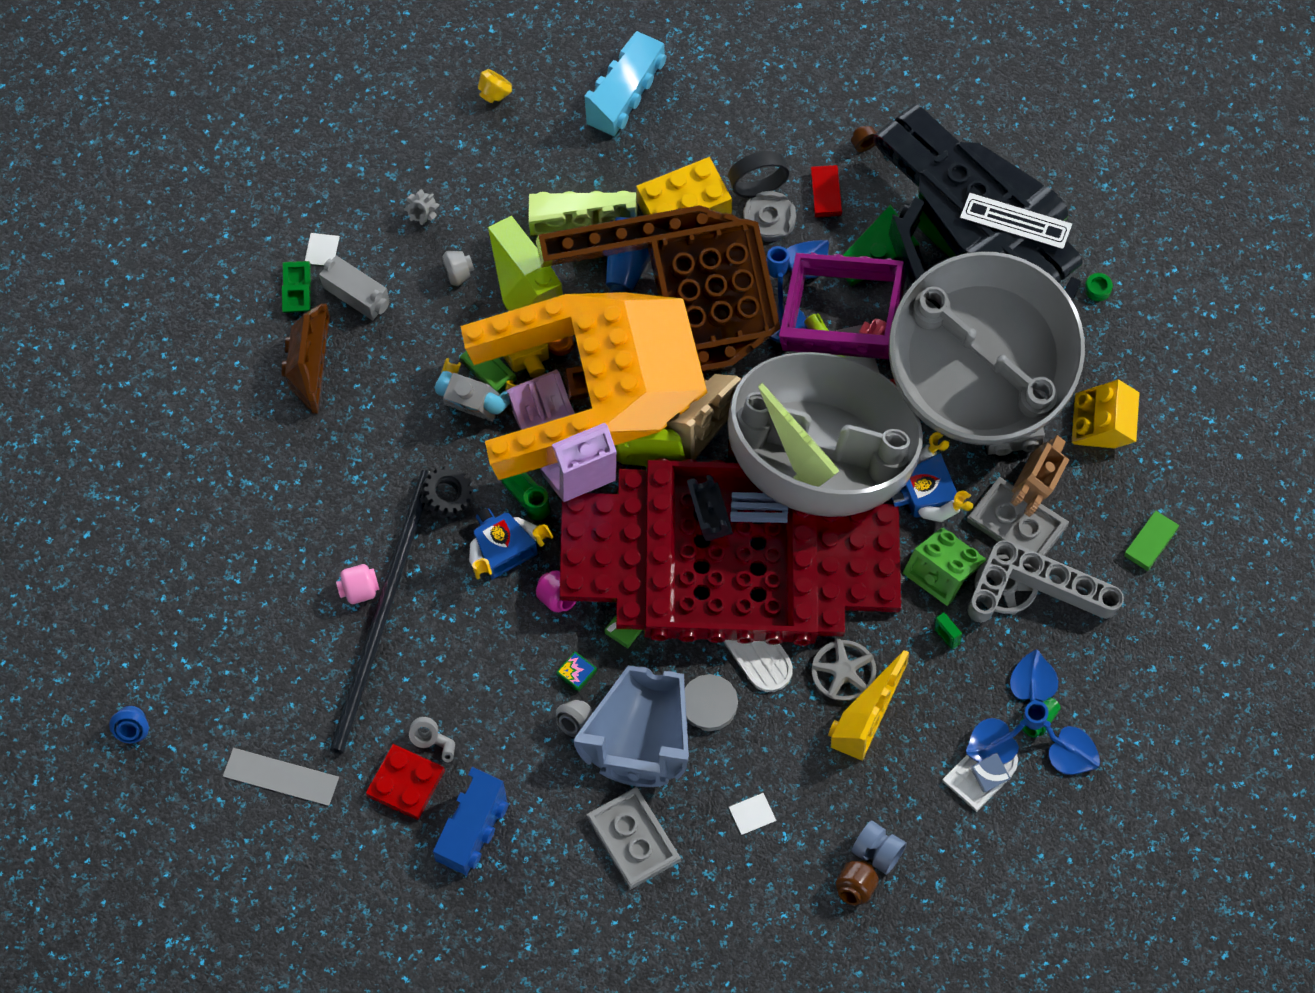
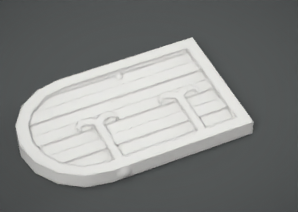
M737 640L724 641V644L747 676V679L757 689L764 692H775L789 684L792 678L793 665L788 654L780 644L770 645L765 641H753L749 644H741Z
M966 755L942 779V782L977 812L1006 782L983 793L970 766L977 762ZM1017 755L1010 762L1004 764L1010 778L1017 769Z

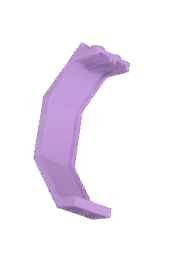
M557 369L506 390L513 408L512 412L521 430L575 414ZM602 423L552 444L558 463L539 468L545 480L563 502L616 481L617 451L606 423Z

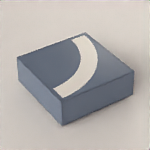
M994 753L970 766L983 793L1011 779L998 753Z

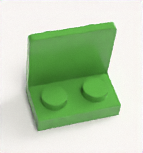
M941 528L914 549L903 574L948 606L953 602L963 581L977 571L986 561V558L980 555L977 550L959 540L952 532Z

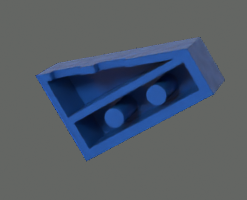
M474 767L471 768L468 774L472 777V782L465 794L460 792L456 800L460 804L452 819L448 818L433 850L436 862L466 876L470 868L475 869L482 855L480 850L483 844H488L491 841L495 832L493 827L498 818L502 819L509 806L504 782Z

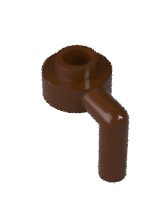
M872 126L857 128L851 138V143L856 151L865 152L875 146L873 136L878 131H875Z

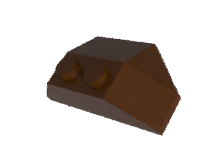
M320 304L305 313L291 326L290 337L286 336L285 353H288L287 361L282 362V377H286L290 390L312 413H318L330 321L327 304Z

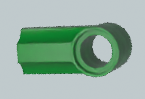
M526 472L501 480L503 486L525 508L529 518L538 521L545 519L549 515L550 503L546 489L538 486ZM535 501H542L539 505H532Z

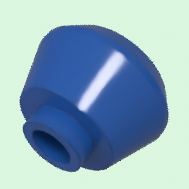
M126 706L112 716L109 729L112 735L119 741L137 743L147 736L149 725L141 709L135 706Z

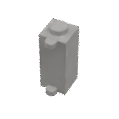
M337 255L332 260L328 259L325 262L324 269L319 274L324 289L371 320H374L378 314L384 313L389 305L386 287Z

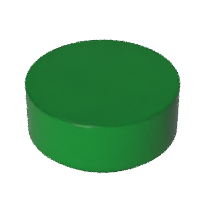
M1094 273L1087 278L1085 293L1090 299L1103 301L1111 295L1113 283L1109 276L1103 273Z

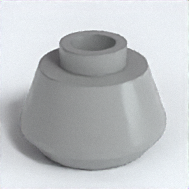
M446 251L443 254V264L450 284L460 286L471 277L470 271L474 270L470 255L464 256L463 251Z
M572 700L562 704L556 709L557 725L565 734L575 737L592 715V709L586 702Z

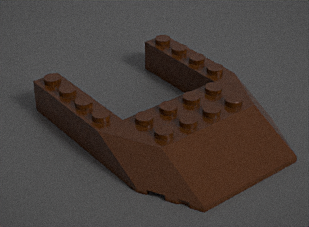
M698 205L539 234L536 244L541 268L648 248L658 296L682 298L684 300L702 373L733 366L781 329L759 223L756 221L737 218L735 215L723 214ZM583 366L565 369L563 376L569 401L590 397Z

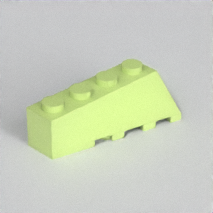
M568 191L556 194L548 192L529 194L530 235L610 222L611 220L615 221L617 217H637L636 192L618 191L617 193H603L593 191L590 193H575Z

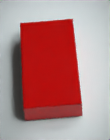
M838 165L811 167L815 218L842 216Z

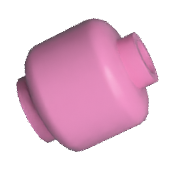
M365 564L342 570L340 574L341 580L336 582L340 598L346 597L350 604L371 600L375 597L376 591L380 590L374 568L369 569Z

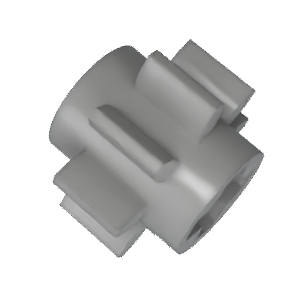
M420 189L416 195L411 194L407 197V201L410 204L404 208V211L408 212L410 221H419L423 225L427 219L432 221L437 216L434 210L439 207V204L435 202L433 193L427 194Z

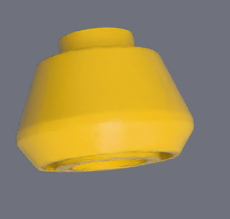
M487 69L480 74L478 89L481 93L479 95L490 103H493L494 100L500 102L512 92V84L500 74Z

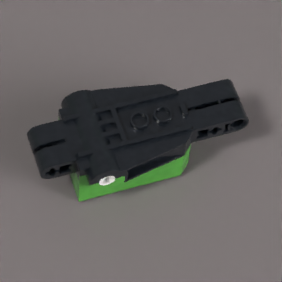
M911 105L897 116L895 121H891L874 134L873 141L880 152L919 187L918 198L925 201L922 207L923 211L919 218L918 228L950 258L974 252L1010 254L1037 265L1050 274L1058 283L1083 264L1081 255L1067 240L1062 249L960 218L969 193L1065 221L1069 215L1065 203L1051 188L1044 186L1041 182L982 144L959 142L920 105Z

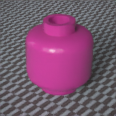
M551 571L540 577L536 595L551 611H568L575 605L577 601H559L560 571Z

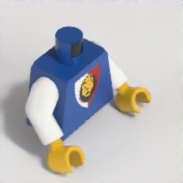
M935 432L929 438L930 445H926L921 449L917 466L907 484L890 498V502L894 504V507L908 504L913 517L943 522L958 514L960 509L964 511L972 510L973 503L969 501L964 502L966 498L971 497V494L966 491H956L941 453L937 454L936 452L937 450L945 451L948 449L949 442L944 440L938 445V440L943 435Z
M487 508L476 515V519L481 526L473 531L475 539L470 543L469 562L473 567L476 579H480L481 573L488 572L490 579L493 580L536 556L537 547L535 541L542 547L544 545L542 540L547 537L552 539L553 535L545 524L537 526L519 517L513 518L509 513H503L495 518L491 510Z

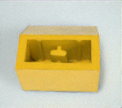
M1118 379L1075 393L1071 443L1084 446L1118 448L1136 442L1139 392Z

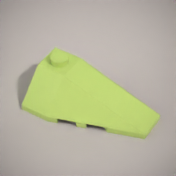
M763 383L759 384L760 393L792 468L796 472L793 478L820 487L836 475L839 469Z

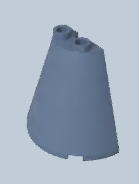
M628 665L575 736L574 745L580 757L588 765L593 763L599 767V773L603 776L627 785L658 787L667 785L672 778L678 780L684 774L689 760L684 674L664 671L662 675H654L646 667Z

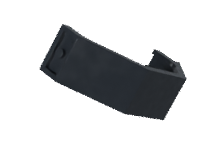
M917 197L914 198L911 205L905 204L899 217L894 214L892 215L889 229V237L897 259L904 261L905 281L908 289L924 274L911 240L920 223L919 218L922 215V207L925 201ZM1074 277L1070 278L1064 289L1072 302H1074L1081 281ZM927 299L934 306L940 309V304H938L934 300Z

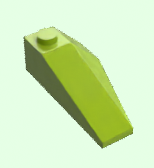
M512 215L488 227L502 301L508 311L563 295L562 283L551 266L541 268L537 247Z

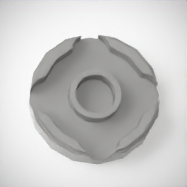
M765 191L756 194V197L748 200L743 210V219L759 223L762 241H778L787 237L793 231L796 223V209L794 204L784 194Z
M708 674L698 676L685 687L686 718L689 724L704 731L720 730L730 724L738 708V698L736 690L729 681L721 676Z

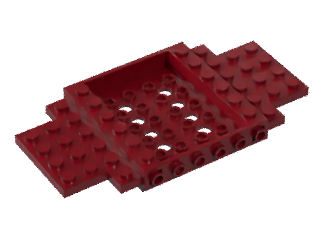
M666 458L648 460L646 470L619 469L618 494L585 493L568 501H562L559 601L615 602L616 629L644 630V637H649L655 641L678 638L684 642L708 639V641L713 643L737 640L741 644L765 641L770 645L794 642L795 645L806 646L810 643H815L817 636L844 637L845 610L900 612L899 506L894 507V504H881L855 515L838 517L817 516L788 507L787 523L764 522L758 525L753 522H731L732 492L763 493L750 481L738 463H725L721 460L697 462L694 459L669 461ZM710 475L713 477L714 482L719 484L733 534L711 540L709 546L699 548L694 544V538L703 535L699 522L694 518L696 511L687 480L695 478L700 484L706 482V476ZM738 510V512H755L754 510ZM766 510L764 513H782V511ZM760 537L766 542V547L762 550H755L751 547L750 540ZM698 561H704L708 563L710 570L705 574H699L694 570L693 566ZM754 563H761L765 566L766 573L762 576H755L751 573L750 566ZM698 587H705L708 589L710 596L706 600H698L694 596L693 591ZM754 589H761L766 593V599L762 602H755L751 599L750 592Z

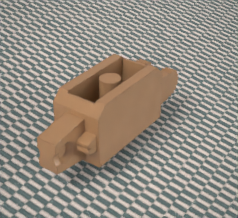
M1058 435L1049 442L1046 441L1041 444L1039 448L1031 453L1011 490L1014 494L1010 503L1017 506L1024 500L1027 503L1024 514L1028 517L1032 516L1040 503L1052 493L1069 461L1061 453L1065 441Z

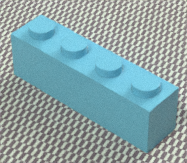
M638 31L635 32L620 51L619 61L613 60L608 66L606 78L600 76L595 82V86H597L595 91L589 90L586 93L585 109L588 125L612 136H615L619 129L625 127L629 118L628 114L632 108L636 109L638 107L644 89L650 88L657 69H662L667 56L664 52V43Z

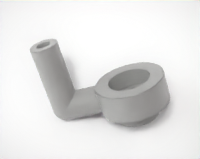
M419 717L411 723L409 738L415 746L427 748L436 744L443 748V761L451 762L453 760L455 742L438 733V725L433 719ZM426 727L429 729V731L423 733L419 730V728Z

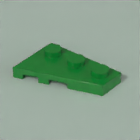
M891 205L843 256H867L872 259L891 258L892 260H898L889 237L892 215L898 216ZM912 235L911 240L915 250L918 251L920 244ZM845 278L851 287L864 280Z

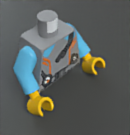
M446 358L441 375L435 385L436 393L443 396L444 405L493 422L495 415L501 413L510 404L506 390L517 385L513 384V380H508L505 391L499 394L488 384L459 375L461 363L452 364L449 362L450 359Z

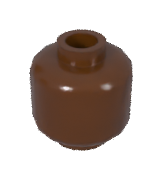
M851 861L843 867L835 882V888L843 902L849 905L864 904L871 898L879 883V878L873 866L868 862Z

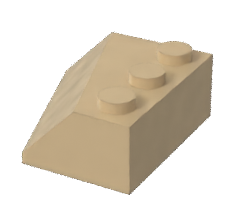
M714 374L708 381L705 380L708 393L698 401L692 402L689 408L681 415L678 413L667 422L668 426L664 429H672L681 437L685 459L695 460L728 421L730 404L736 387L741 381V378L738 376Z

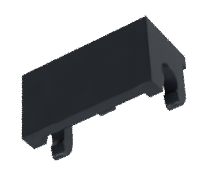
M710 475L706 476V482L700 484L695 478L687 480L700 528L706 542L733 534L718 482L715 483Z

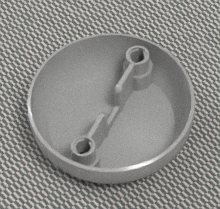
M974 252L955 256L935 265L922 274L903 296L893 318L889 335L891 371L895 384L911 411L936 432L948 438L975 445H998L1020 440L1037 432L1051 422L1071 399L1079 382L1085 356V339L1082 323L1076 307L1063 287L1050 274L1025 259L998 252ZM927 299L934 300L935 302L940 304V309L934 306ZM1034 389L1043 391L1047 395V400Z
M815 352L781 355L764 361L751 369L736 387L730 404L727 425L730 445L736 460L750 481L759 490L791 509L827 517L855 515L868 511L896 495L907 484L915 470L923 441L920 419L905 403L893 382L874 369L857 361L841 356ZM763 383L839 469L836 475L820 487L793 478L796 472L792 468L760 393L759 384Z

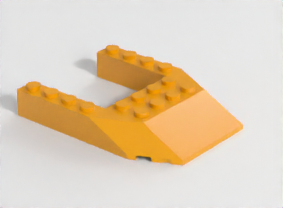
M626 292L564 294L460 326L465 349L474 365L575 335L592 409L486 440L485 444L489 463L498 480L558 463L552 444L602 423H606L614 445L658 433L668 426L667 422L679 413L681 415L689 408L692 402L698 401L708 393L685 303L682 298Z

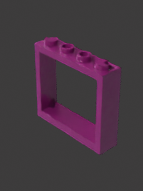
M796 253L779 335L782 350L889 359L891 324L902 300L906 279L904 261L892 260L891 258L872 259L867 256L845 257L840 254ZM806 275L894 282L885 334L875 335L795 328Z

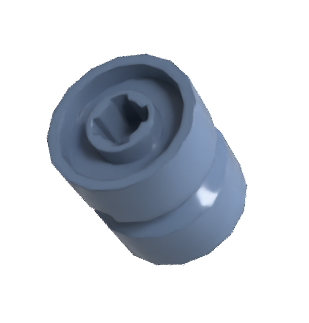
M871 820L858 836L851 852L864 861L871 859L872 866L887 875L902 856L907 843L894 834L886 835V829Z

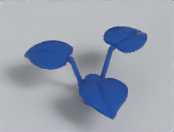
M828 240L803 242L790 246L787 249L781 246L769 249L766 259L769 275L778 279L779 310H777L780 327L785 310L783 307V275L787 271L793 270L796 253L811 254L813 252L819 255H828ZM806 275L805 278H815L818 276ZM800 309L795 328L806 329L804 324L806 318ZM780 330L769 338L780 342Z
M1034 650L1026 655L1017 664L1010 679V688L1014 697L1019 700L1030 699V703L1025 708L1023 720L1010 733L1008 725L1000 719L989 718L981 721L974 728L966 749L967 755L976 762L994 753H998L1004 765L1014 759L1018 753V744L1012 737L1016 736L1025 726L1033 730L1045 727L1051 740L1055 742L1050 747L1048 756L1051 765L1057 771L1067 775H1076L1095 770L1100 765L1097 748L1088 734L1079 728L1067 726L1061 730L1059 737H1056L1050 726L1051 723L1047 721L1048 708L1041 701L1054 696L1059 682L1055 670L1044 659L1039 650Z

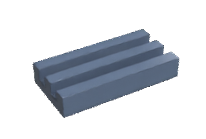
M732 492L730 518L731 522L787 523L788 507L778 503L764 493ZM738 510H754L755 512H738ZM766 510H769V511H782V513H764V512H765Z

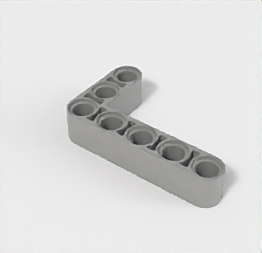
M1003 540L995 544L968 605V615L975 622L981 623L989 620L998 605L1008 578L1106 619L1115 616L1123 604L1124 596L1116 586L1011 541ZM997 553H1005L1009 557V561L1000 560ZM1023 564H1031L1036 572L1026 571ZM1049 576H1058L1062 583L1056 584L1052 582ZM994 577L998 580L999 585H990L986 578ZM1076 587H1084L1088 591V595L1079 594ZM1102 598H1110L1115 606L1105 605ZM976 602L986 603L989 610H980L976 606Z

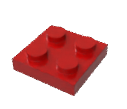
M393 744L370 784L366 795L368 798L419 820L441 780L445 768Z

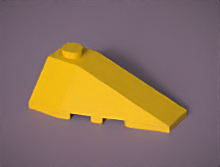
M903 650L843 712L840 720H834L828 736L832 737L831 748L863 761L908 664L909 652Z

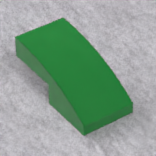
M310 261L283 262L282 312H309L311 307Z

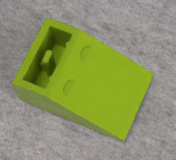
M663 429L658 433L615 445L617 451L616 460L622 464L646 466L648 460L656 458H666L669 461H682L685 459L681 437L672 429Z

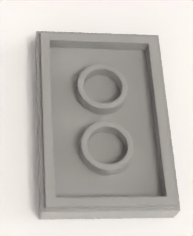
M999 477L968 516L967 522L997 542L1003 540L1011 541L1046 556L1068 527L1069 521L1041 503L1035 513L1028 517L1024 514L1027 503L1024 500L1017 506L1010 503L1014 494L1011 490L1014 486Z
M637 786L586 814L589 823L630 890L681 862V857Z

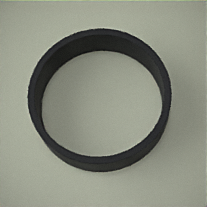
M762 151L737 161L730 168L728 177L733 192L736 195L756 197L758 193L774 191L781 187L789 177V170L782 154L775 151ZM767 166L779 167L777 171L764 179L754 182H738L741 177L755 169Z

